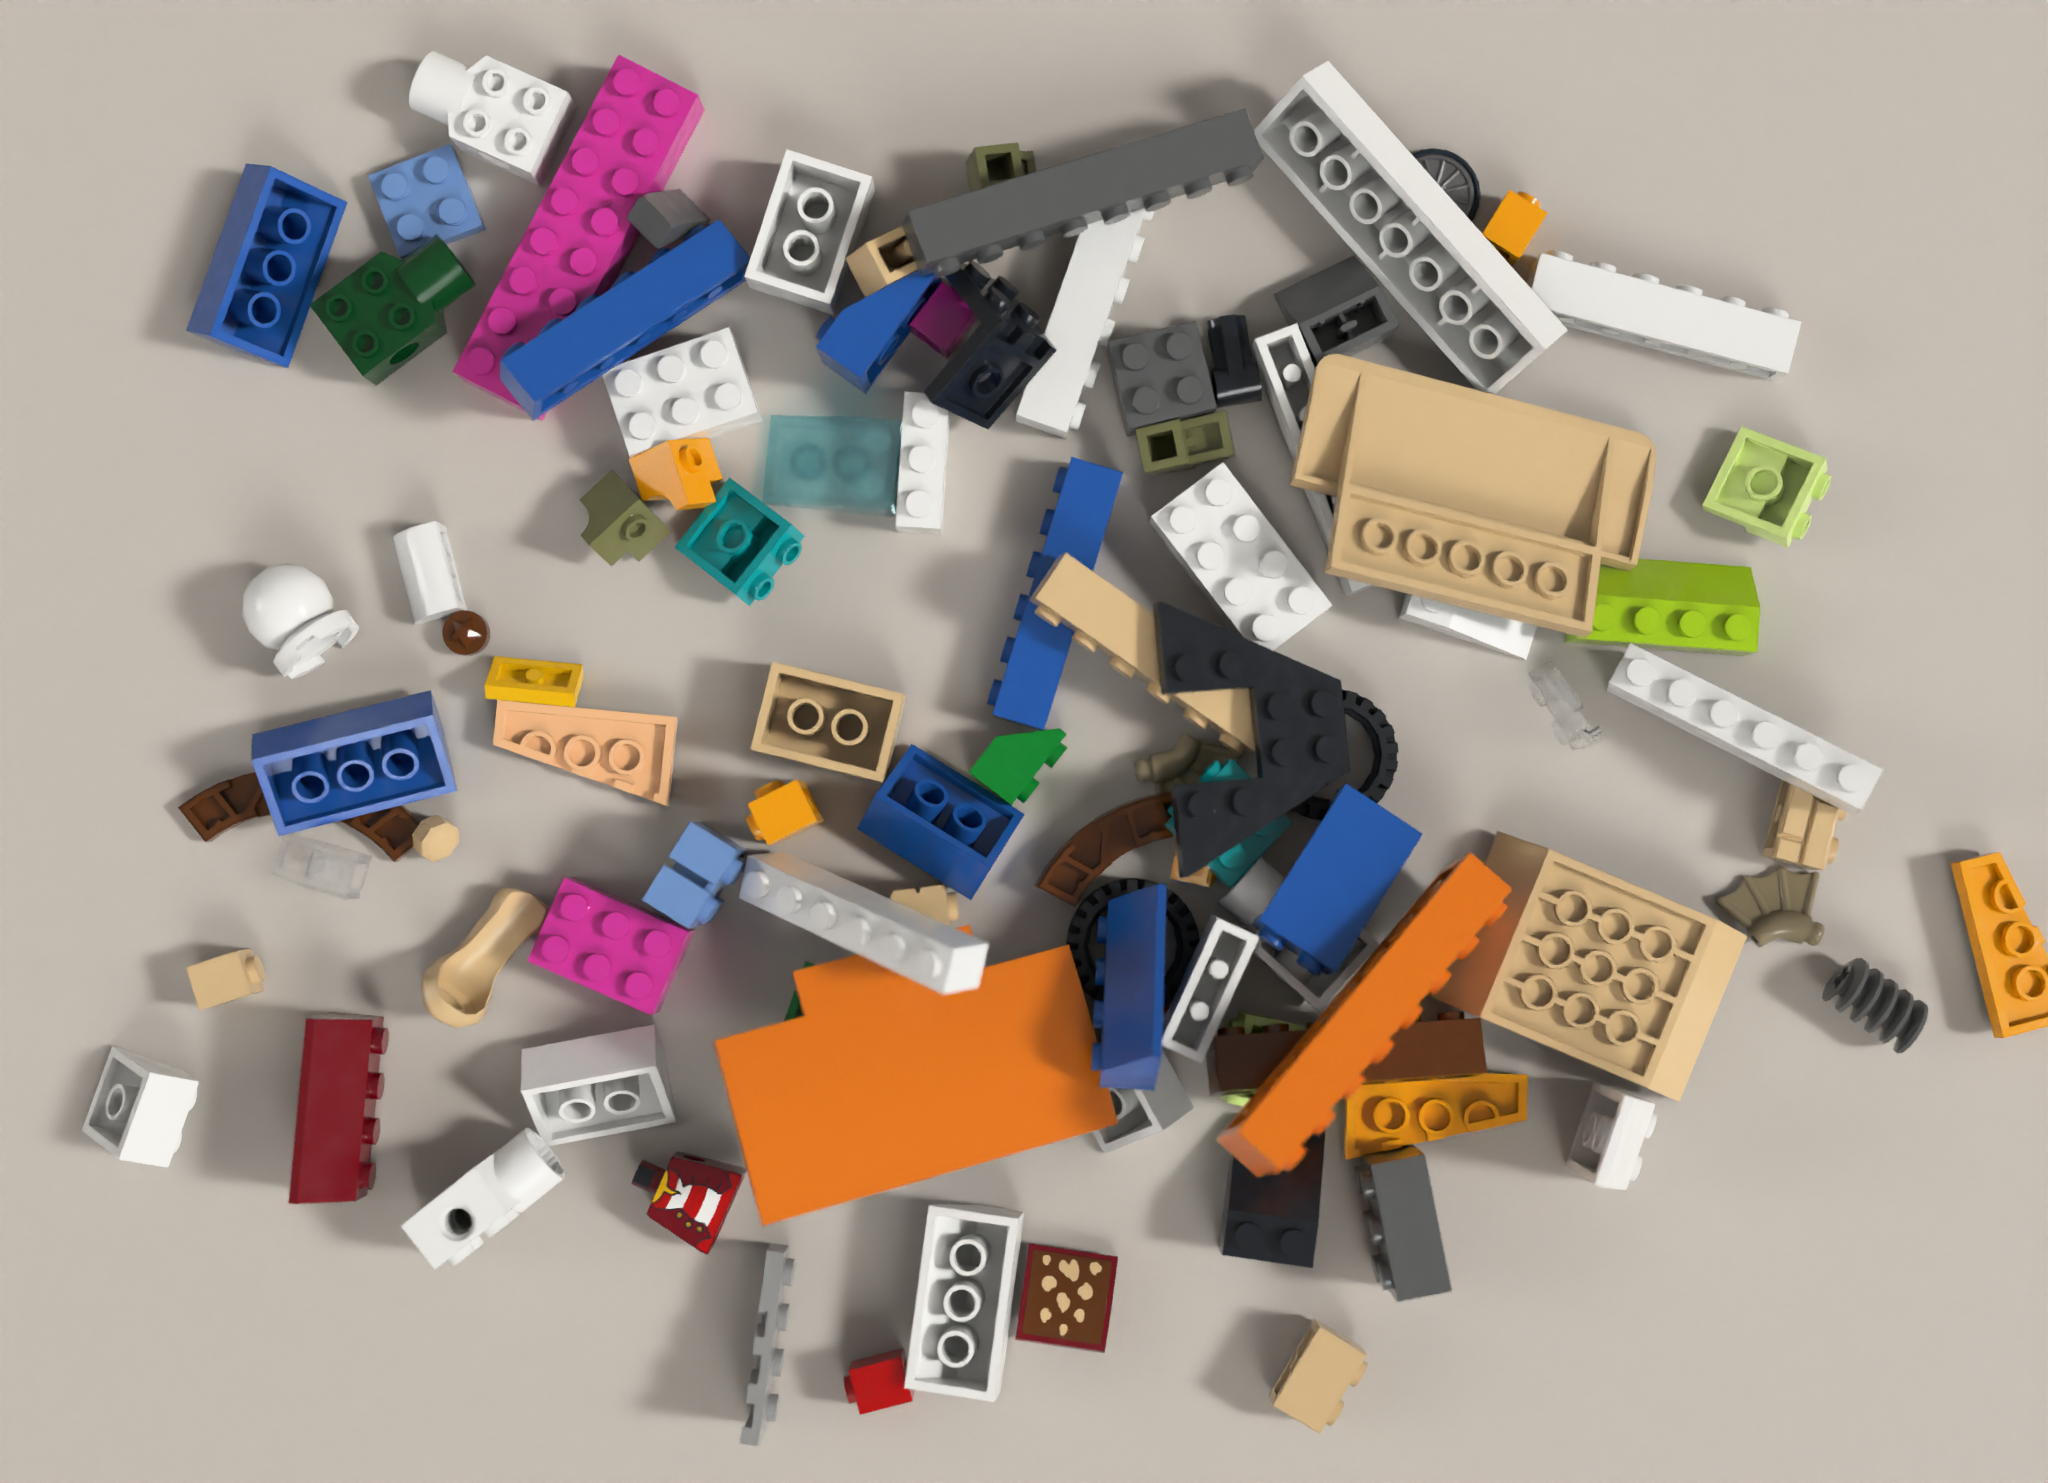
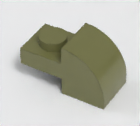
M1226 411L1183 421L1176 419L1135 429L1144 473L1148 475L1194 469L1197 465L1236 456Z

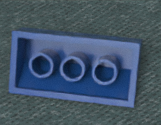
M246 164L186 331L232 350L288 368L348 202L272 166Z
M431 690L252 734L251 761L278 836L457 791L443 726Z
M1155 884L1108 901L1106 917L1098 916L1096 943L1105 944L1104 958H1096L1095 985L1103 986V1000H1094L1093 1028H1101V1043H1093L1091 1071H1100L1099 1087L1155 1090L1162 1058L1166 884Z

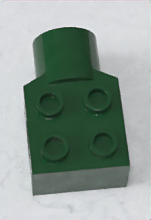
M436 234L402 260L381 251L312 302L310 307L361 375L377 386L447 334L444 309L476 286V283L446 243Z

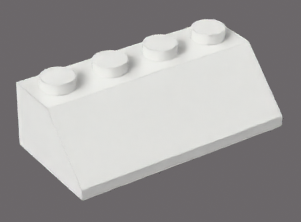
M929 1204L904 1388L995 1402L1002 1386L1024 1211L984 1205Z

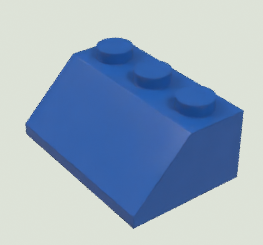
M911 744L874 796L857 830L969 900H972L1025 814Z

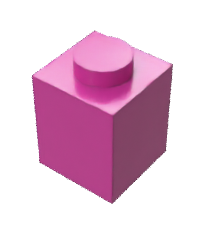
M941 282L912 320L910 328L912 334L948 359L975 323L977 317L954 288H950Z

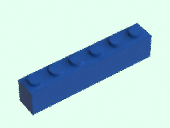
M719 219L708 227L700 225L690 231L684 238L683 243L674 249L664 248L657 252L649 260L646 267L636 273L628 271L621 275L614 282L612 288L601 296L593 294L584 299L577 306L576 312L563 320L555 318L548 322L540 330L539 336L526 344L518 342L506 350L500 360V380L534 421L745 282L744 276L751 257Z
M1071 457L1068 468L1059 467L1052 490L1060 494L1055 510L1046 509L1039 534L1047 536L1042 553L1033 551L1026 574L1027 577L1034 579L1029 596L1020 594L1013 619L1021 621L1016 638L1007 636L1000 662L1008 664L1003 681L994 679L987 700L988 705L994 706L993 717L1039 731L1045 729L1074 631L1061 622L1057 627L1045 622L1034 613L1038 606L1029 601V599L1057 557L1061 554L1067 553L1090 570H1094L1123 472Z

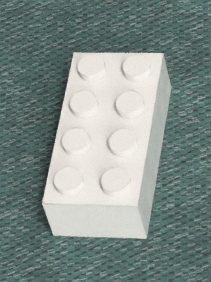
M1224 462L1150 518L1149 524L1234 634L1275 650L1333 606Z

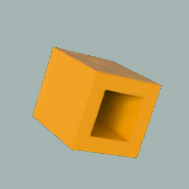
M1509 190L1481 233L1513 267L1546 217L1547 212L1540 208L1541 204L1533 196L1521 191L1516 194Z

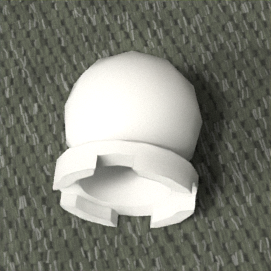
M290 563L268 566L249 581L244 592L242 606L244 622L251 635L263 646L279 651L273 663L284 677L288 675L291 679H295L325 663L324 659L320 656L322 653L327 651L336 642L343 649L359 630V626L347 610L333 612L334 600L324 580L305 567Z

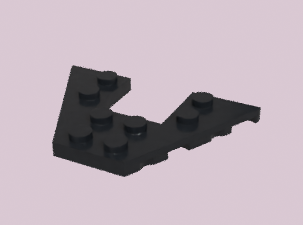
M1156 602L1153 604L1161 695L1249 689L1258 778L1170 786L1179 878L1191 876L1349 772L1350 764L1341 680L1164 602Z

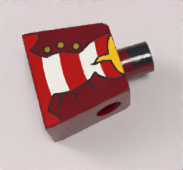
M677 1151L671 1157L666 1169L642 1159L631 1184L655 1194L646 1214L649 1218L700 1252L708 1255L714 1247L747 1170L740 1166Z

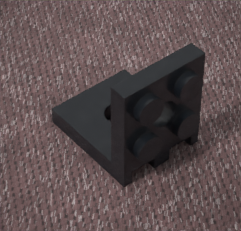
M970 261L968 264H960L961 268L958 271L945 277L981 324L926 388L924 393L932 404L985 429H989L1057 349L1037 325L1040 321L1039 316L1030 307L1022 302L1019 303L1015 298L1019 294L1018 290L1004 277L998 276L996 279H993L982 266L975 261ZM991 373L987 379L979 382L984 375Z

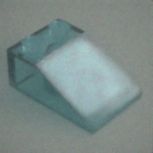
M771 415L762 502L767 505L895 517L902 422L848 416Z

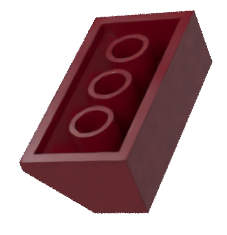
M329 1012L306 1018L288 1203L354 1202L365 1197L368 1190H372L376 1178V1164L370 1162L372 1145L377 1144L380 1135V1119L375 1117L376 1100H380L383 1095L385 1083L384 1073L379 1072L380 1055L386 1053L389 1041L388 1028H383L384 1016Z

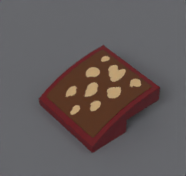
M1029 1243L1015 1340L1105 1353L1118 1257Z

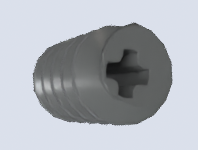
M1855 958L1841 967L1828 981L1822 993V999L1825 1002L1832 999L1836 994L1839 995L1835 1005V1009L1839 1012L1845 1011L1850 1005H1853L1850 1019L1854 1023L1868 1016L1864 1027L1868 1033H1872L1882 1026L1883 1028L1879 1035V1040L1882 1043H1888L1896 1036L1897 1040L1893 1050L1898 1054L1905 1052L1916 1041L1928 1017V1005L1921 1000H1914L1913 995L1906 989L1899 990L1898 984L1892 979H1884V974L1877 968L1869 969V963L1863 958Z

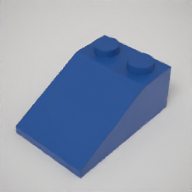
M917 270L844 308L836 319L832 316L828 317L815 337L819 340L816 348L823 364L866 394L910 334V323L940 285L942 277H935L934 272L920 276Z

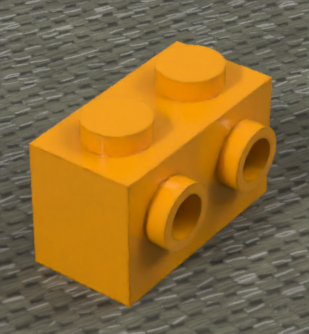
M797 779L786 785L783 781L779 782V780H776L754 791L757 799L748 803L751 814L745 816L756 840H765L767 845H777L824 822L805 781Z

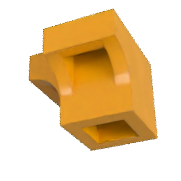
M709 438L667 440L628 459L642 501L669 499L675 510L704 508L716 502L711 485L723 480Z

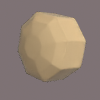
M438 814L422 820L412 834L414 849L422 857L432 862L450 857L459 844L458 828Z

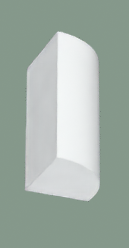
M432 521L408 528L394 535L393 541L415 625L448 617L458 611H467L446 526L437 521Z

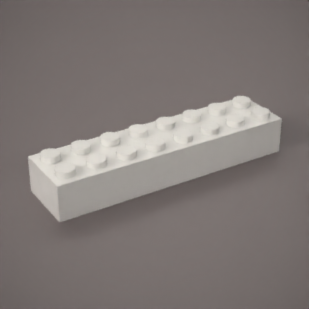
M1329 61L1304 74L1254 129L1261 148L1476 390L1496 394L1568 330Z

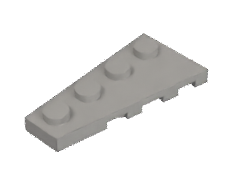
M771 1243L766 1252L758 1314L762 1315L761 1323L757 1324L752 1352L753 1360H756V1368L752 1369L745 1402L747 1406H751L750 1416L741 1430L740 1444L758 1446L768 1421H776L779 1394L771 1393L773 1376L781 1377L784 1360V1349L777 1348L778 1332L787 1330L790 1304L782 1303L784 1285L792 1286L795 1269V1259L787 1258L789 1245Z

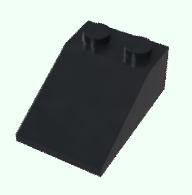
M1326 1129L1319 1135L1313 1133L1302 1144L1306 1152L1291 1170L1286 1171L1283 1169L1277 1175L1270 1173L1257 1177L1232 1154L1230 1155L1218 1248L1222 1255L1313 1268L1319 1224Z

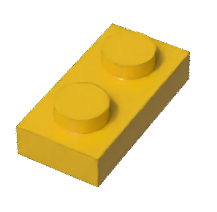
M494 656L484 685L486 699L575 707L584 678L583 664Z

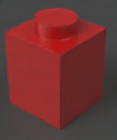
M904 1348L851 1361L848 1370L849 1375L843 1377L849 1404L857 1403L860 1415L913 1401L914 1389L904 1388L907 1371V1359Z

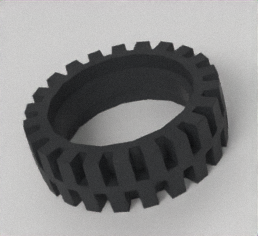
M1342 690L1344 714H1347L1363 726L1371 738L1374 752L1371 773L1357 791L1378 803L1390 788L1394 780V773L1397 771V753L1399 751L1398 742L1394 738L1395 732L1392 725L1386 720V715L1381 709L1374 706L1372 701L1358 695V693ZM1312 795L1292 808V810L1305 817L1321 821L1330 808L1328 805L1330 799Z
M1138 878L1115 880L1094 890L1082 901L1075 911L1067 932L1066 944L1070 946L1081 986L1093 999L1103 1000V986L1095 985V967L1092 964L1088 947L1091 928L1097 921L1098 916L1107 910L1109 900L1159 883ZM1166 888V916L1174 926L1177 949L1175 960L1164 976L1163 1004L1173 1000L1200 940L1198 928L1191 911L1181 898L1168 888Z

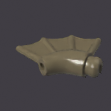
M1183 732L1177 744L1170 750L1150 754L1148 759L1139 758L1136 760L1134 767L1137 773L1135 775L1136 779L1141 783L1152 780L1156 793L1171 791L1170 786L1202 783L1198 777L1215 760H1218L1221 764L1229 759H1233L1236 762L1242 757V754L1238 755L1226 747L1202 743L1200 740Z
M1780 866L1776 871L1765 877L1755 878L1744 875L1742 883L1733 893L1723 897L1719 896L1715 899L1717 905L1748 929L1749 937L1758 947H1762L1776 939L1788 940L1798 944L1806 942L1811 946H1816L1820 943L1825 928L1823 924L1813 922L1810 916L1820 874L1816 871L1809 874H1797Z

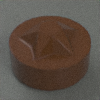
M458 611L446 620L443 626V639L451 651L463 656H473L483 651L488 645L490 628L487 621L481 615L472 611Z

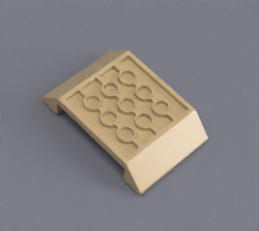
M1497 831L1484 864L1512 888V891L1503 900V903L1508 907L1490 927L1485 925L1475 934L1480 940L1477 946L1465 959L1461 961L1457 958L1446 969L1452 974L1451 977L1434 995L1430 993L1429 996L1679 1102L1747 935L1715 918L1556 851Z

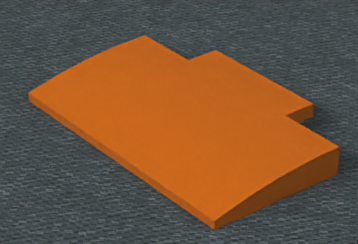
M970 924L955 928L973 936ZM1069 945L984 967L979 988L949 994H941L858 954L792 972V978L801 1006L802 1017L714 1040L713 1047L762 1227L1118 1124L1109 1088L1099 1087L1100 1071H1091L1092 1045L1097 1043Z

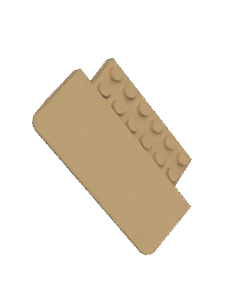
M1329 354L1319 361L1313 373L1289 485L1337 497L1325 573L1585 638L1592 632L1600 564L1629 572L1637 566L1653 490L1656 449L1647 436L1636 431L1346 355Z

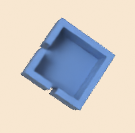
M690 821L669 855L671 859L676 861L673 868L671 869L667 865L662 866L642 900L688 929L701 926V924L705 925L707 922L711 923L724 903V900L718 897L725 885H734L745 869L746 861L742 857L747 849L703 822Z

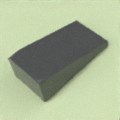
M680 189L652 192L639 197L626 217L658 249L687 235L700 225L705 226L709 224L711 220Z

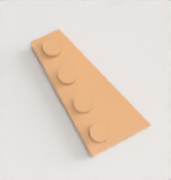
M497 700L493 745L669 806L678 717Z

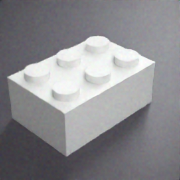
M786 149L744 276L749 287L834 315L850 269L845 258L856 250L874 196L875 187L872 176Z
M729 327L621 363L602 375L629 456L631 457L667 440L711 439L763 421L736 339Z

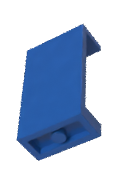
M1347 783L1336 790L1328 803L1330 808L1263 913L1255 917L1251 924L1260 930L1257 935L1260 940L1279 951L1284 946L1299 956L1296 960L1299 966L1316 976H1320L1322 972L1326 975L1337 972L1423 835Z

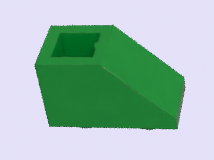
M1058 728L996 736L970 769L969 773L1011 806L1016 799L1024 804L1040 784L1034 778L1044 763L1052 768L1068 748L1061 742L1065 738L1066 733Z

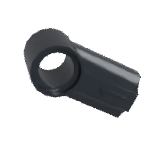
M1232 314L1208 320L1207 332L1214 368H1211V380L1217 408L1262 401L1260 374L1257 363L1252 360L1245 315Z

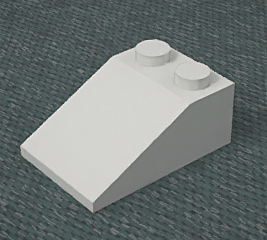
M1407 593L1398 617L1399 619L1523 660L1527 659L1537 628L1535 625Z
M1594 1082L1565 1166L1595 1185L1626 1190L1629 1181H1635L1640 1172L1642 1156L1638 1154L1643 1139H1648L1655 1128L1657 1115L1653 1112L1655 1104Z

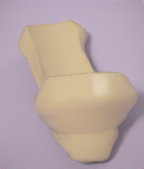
M514 887L500 889L495 894L489 909L480 918L466 939L452 953L440 957L424 972L421 993L426 1011L439 1022L453 1028L478 1024L487 1012V1006L492 997L494 979L513 957L521 944L541 931L550 908L530 892Z

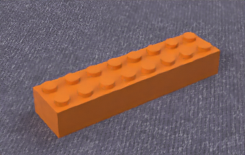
M1471 852L1442 869L1216 1140L1257 1177L1270 1173L1277 1175L1283 1169L1286 1171L1291 1170L1306 1152V1149L1302 1146L1303 1142L1313 1133L1319 1135L1336 1116V1113L1331 1110L1332 1107L1342 1097L1346 1100L1349 1099L1363 1084L1365 1078L1360 1073L1371 1062L1374 1064L1379 1063L1392 1049L1394 1043L1389 1038L1400 1027L1403 1029L1408 1028L1420 1015L1423 1008L1418 1003L1429 992L1432 995L1437 993L1449 980L1452 974L1446 969L1457 958L1461 961L1465 959L1477 946L1480 940L1475 934L1485 925L1489 927L1493 925L1505 912L1508 906L1503 903V900L1512 891V888Z

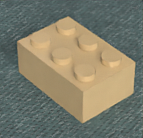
M772 661L750 750L884 783L887 779L907 696L903 693Z

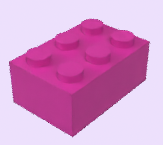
M564 877L527 961L649 1015H654L660 1012L695 930L692 928L688 929L674 920L578 878Z

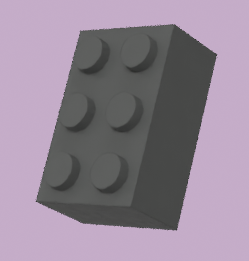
M1412 1144L1398 1149L1375 1152L1359 1157L1361 1165L1354 1167V1174L1358 1191L1364 1194V1198L1368 1200L1370 1210L1363 1211V1220L1368 1238H1372L1374 1245H1377L1378 1255L1371 1256L1377 1283L1381 1282L1383 1291L1388 1290L1397 1302L1452 1292L1425 1154Z

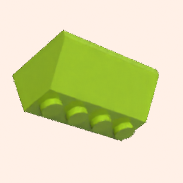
M1638 558L1637 566L1629 572L1600 564L1592 632L1585 638L1566 633V643L1629 647L1631 643L1643 649L1736 656L1758 652L1761 607L1751 567Z

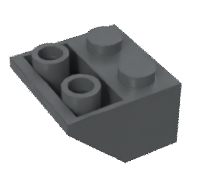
M1355 256L1349 257L1274 294V298L1288 326L1298 324L1314 368H1316L1323 357L1329 354H1342L1350 357L1390 338L1400 326L1380 285Z

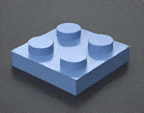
M451 143L368 175L401 259L405 258L436 234L447 245L486 230L455 148Z

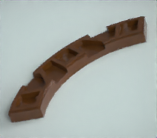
M256 772L217 783L196 794L178 807L205 842H212L224 832L242 823L271 815ZM400 805L341 820L340 822L367 836L393 862H398L414 849L412 834L421 821L405 806Z
M1171 791L1139 797L1118 805L1092 820L1076 832L1058 850L1034 885L1076 907L1088 887L1106 868L1113 864V861L1135 848L1174 836L1164 826L1172 817L1167 812L1172 805Z

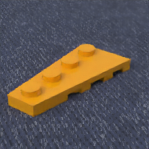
M1987 853L1950 863L1994 1038H2007L2047 1027L2048 955L2042 945L2046 941L2038 926H2032L2023 908L2026 902L2001 853Z
M1484 1073L1468 1078L1362 1085L1349 1099H1345L1344 1159L1348 1160L1362 1157V1155L1402 1148V1146L1425 1141L1430 1142L1452 1135L1527 1120L1528 1075Z

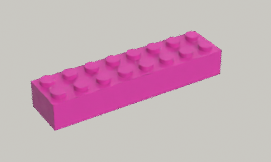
M618 54L452 371L464 382L527 413L500 380V360L503 354L512 345L518 342L526 344L539 336L540 330L555 318L563 320L576 312L577 306L587 297L593 294L601 296L612 288L641 233L626 217L639 197L647 193L663 191L705 111L698 94ZM544 413L537 419L543 421L546 413Z

